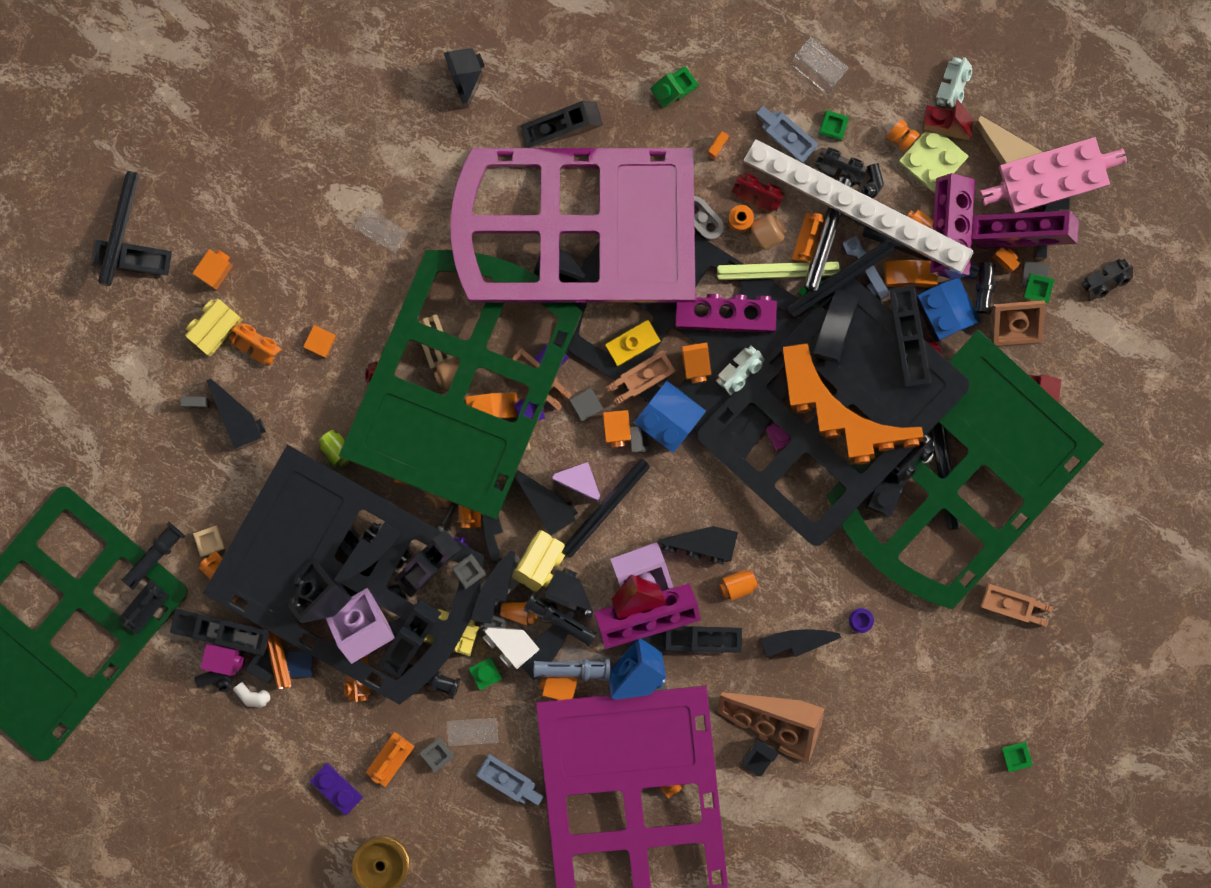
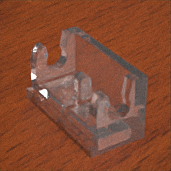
M812 37L796 53L791 62L793 67L828 95L849 69V67Z

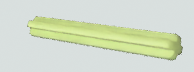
M811 262L719 265L717 267V277L719 280L806 277ZM826 262L822 277L833 276L839 272V263Z

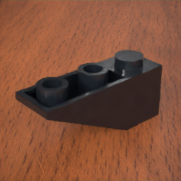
M712 526L659 539L658 544L663 545L662 550L676 553L677 549L687 551L686 556L700 559L701 555L711 557L710 562L725 565V561L732 560L738 532Z

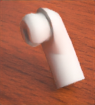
M243 682L233 689L241 701L248 707L261 708L270 701V694L267 691L261 690L259 693L250 692Z

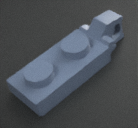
M762 106L755 115L764 123L761 128L765 133L801 163H804L819 145L782 112L779 113L775 110L772 114Z
M856 236L843 243L848 256L858 259L866 254ZM874 265L860 274L862 277L864 275L868 277L870 284L867 287L875 297L879 296L881 301L889 297V291Z
M488 754L476 774L477 777L517 802L520 801L525 804L528 799L539 805L544 798L542 794L534 790L536 784L531 779L491 754Z

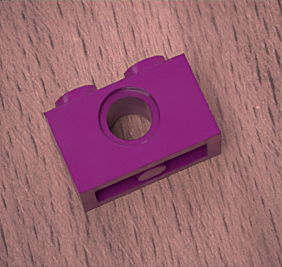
M206 644L200 669L230 676L236 675L239 670H243L245 656L242 655V650L217 644Z

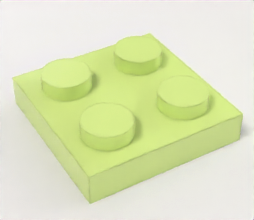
M925 131L898 163L935 194L936 178L955 173L969 156L945 135Z

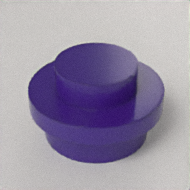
M864 608L855 609L849 616L850 627L858 633L868 632L874 624L872 613Z

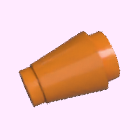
M527 602L502 603L501 617L526 626L530 624L535 625L538 616L529 611H523Z

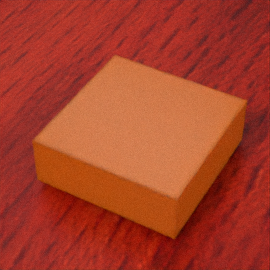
M723 131L718 134L708 150V157L716 160L729 139L728 134Z
M314 325L303 347L327 358L337 336Z

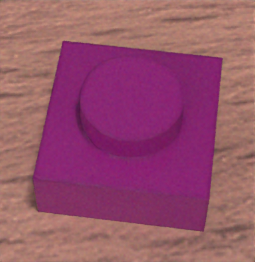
M777 424L766 428L775 451L786 447L791 442V437Z

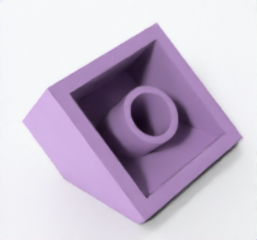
M657 542L611 559L620 588L631 574L658 584L661 591L674 588Z
M368 588L352 596V599L334 617L326 618L338 648L351 664L395 638L388 621Z

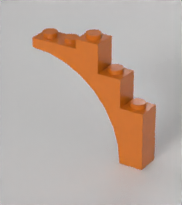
M808 344L783 347L792 410H797V413H806L812 411L813 407H816L821 436L826 435L827 439L838 438L841 436V433H846L850 462L855 461V464L869 463L870 459L875 458L874 448H879V451H888L894 449V445L904 444L905 448L919 446V442H924L922 427L900 428L881 425L864 419L844 407L831 395L820 380L812 363Z

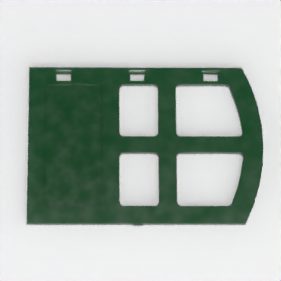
M426 250L388 341L382 350L377 367L339 457L497 520L581 318L582 311L573 302H539L558 318V322L540 366L533 368L487 349V344L505 302H485L469 340L457 338L418 321L437 273H457L452 250ZM475 253L481 275L492 278L494 283H536L540 280V277L533 272L514 263L490 255ZM558 332L566 334L561 348L554 345ZM409 341L418 342L460 360L447 394L441 395L396 377L395 372ZM483 368L529 387L528 395L516 422L511 423L464 403L477 369ZM529 402L537 405L532 419L524 416ZM499 474L508 476L502 491L494 488Z
M979 329L948 361L969 380L970 387L968 392L939 422L967 448L968 453L944 479L939 478L922 461L917 465V470L911 478L927 492L928 496L886 543L882 544L878 541L857 509L841 525L858 550L891 581L922 599L951 610L956 607L1104 445L1102 441ZM874 448V459H870V462L866 464H854L852 468L858 473H864L884 451ZM1074 456L1080 461L1069 472L1064 465ZM981 465H986L1023 499L1021 507L1000 529H995L958 494L959 489ZM839 481L826 495L831 507L846 492V488ZM941 509H946L983 543V548L949 585H944L930 579L899 560L900 553ZM1022 513L1027 519L1016 529L1011 523ZM969 570L975 576L964 587L959 580Z

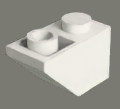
M485 627L482 629L486 634L483 639L492 649L496 646L502 652L499 657L508 668L513 665L518 669L540 650L522 629Z

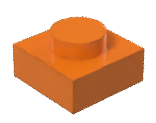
M1001 247L992 256L1009 274L1020 264L1017 261L1018 256L1009 248L1005 250Z

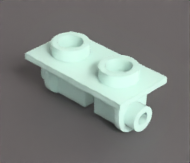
M953 57L952 61L948 62L943 78L951 80V83L941 82L936 96L938 105L946 107L948 104L952 109L956 99L962 103L966 81L968 82L972 75V65L965 57L962 60Z
M751 345L748 348L745 347L733 359L739 365L737 368L729 364L718 375L719 378L716 382L721 387H724L730 396L734 392L741 390L745 385V381L752 374L757 373L765 361L760 351H756Z

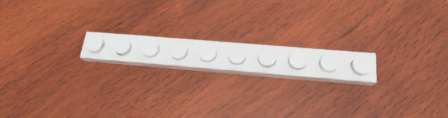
M756 139L744 158L745 164L959 274H962L973 255L972 249Z

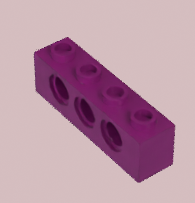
M954 173L936 178L933 230L971 249L975 179ZM931 259L930 274L953 280L969 275L971 263L969 260L962 274H959Z
M1071 211L974 215L972 240L981 248L1077 244L1079 220Z
M695 293V302H676L675 329L774 333L776 331L777 301H771L770 296H756V300L746 299V295H732L731 299L722 298L721 294H707V298L697 297V293ZM698 305L705 306L708 310L707 316L702 318L696 316L694 308ZM723 306L730 307L733 311L732 317L728 319L722 318L719 314V309ZM748 307L754 308L758 314L757 318L753 320L747 319L744 315V310Z
M690 583L662 591L666 605L618 619L613 606L594 611L597 627L605 649L701 621L698 603Z

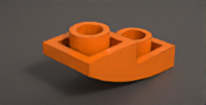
M896 260L883 263L885 286L899 288L914 285L934 288L938 285V276L930 274L931 261Z

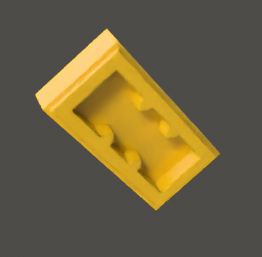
M649 320L605 344L616 365L620 366L661 341Z

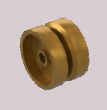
M376 836L367 840L357 850L352 861V874L361 888H398L406 879L410 869V856L405 846L397 839L389 836ZM382 861L385 864V869L382 870L381 867H377L376 863Z

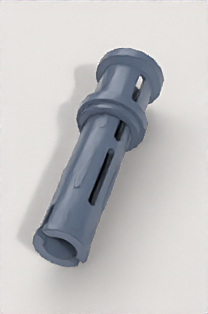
M588 659L581 660V662L534 661L533 677L581 678L583 681L604 679L605 682H609L610 660L605 659L604 662L589 661Z

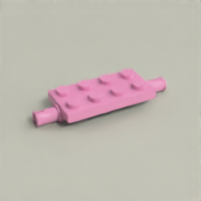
M1096 137L1000 165L1002 182L998 186L980 190V198L986 197L981 200L984 206L1004 199L1010 203L1013 213L1023 212L1109 186L1110 182L1106 169L1126 164L1127 158L1122 155L1125 154L1123 148L1101 154Z

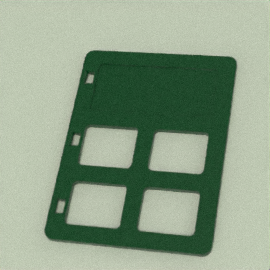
M66 486L55 490L0 555V586L19 563L25 561L63 593V599L36 630L30 628L0 602V729L39 761H47L56 753L188 594L186 585L157 562L146 576L170 595L163 603L168 609L159 620L153 615L139 634H136L132 629L126 628L122 624L123 622L118 619L120 615L97 597L94 590L120 558L124 557L135 565L146 551L76 492ZM65 510H69L107 543L106 548L79 579H76L38 547V541ZM78 609L84 610L120 641L118 649L93 678L88 677L51 645V640ZM112 663L118 669L108 679L103 672ZM63 723L68 728L58 739L53 732Z

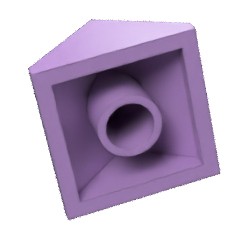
M588 462L558 472L552 478L554 482L598 502L600 499V494Z

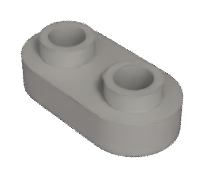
M694 196V206L699 209V212L694 214L695 230L704 239L715 240L719 238L724 227L722 220L702 198ZM713 224L715 231L708 232L706 226Z

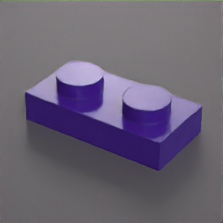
M326 763L310 780L345 816L364 797L329 763Z

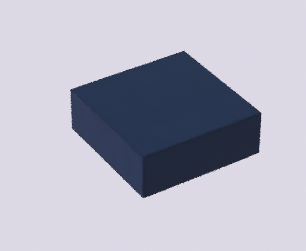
M287 652L289 676L312 677L313 656L307 652Z

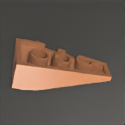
M722 692L718 713L743 729L750 728L759 734L758 738L765 742L768 739L779 746L778 751L809 763L821 729L824 708L801 700Z

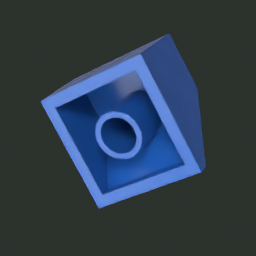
M960 278L942 283L916 296L918 308L936 343L980 322Z
M666 381L634 423L674 453L706 410L669 381Z
M642 639L635 640L610 669L609 687L611 698L619 700L651 695L656 688L659 689L666 679L662 652Z

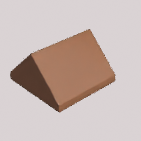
M1045 300L995 304L990 308L992 342L996 346L1043 342Z

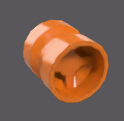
M901 119L885 138L890 142H895L899 150L905 153L920 134L916 130L909 129L907 123Z

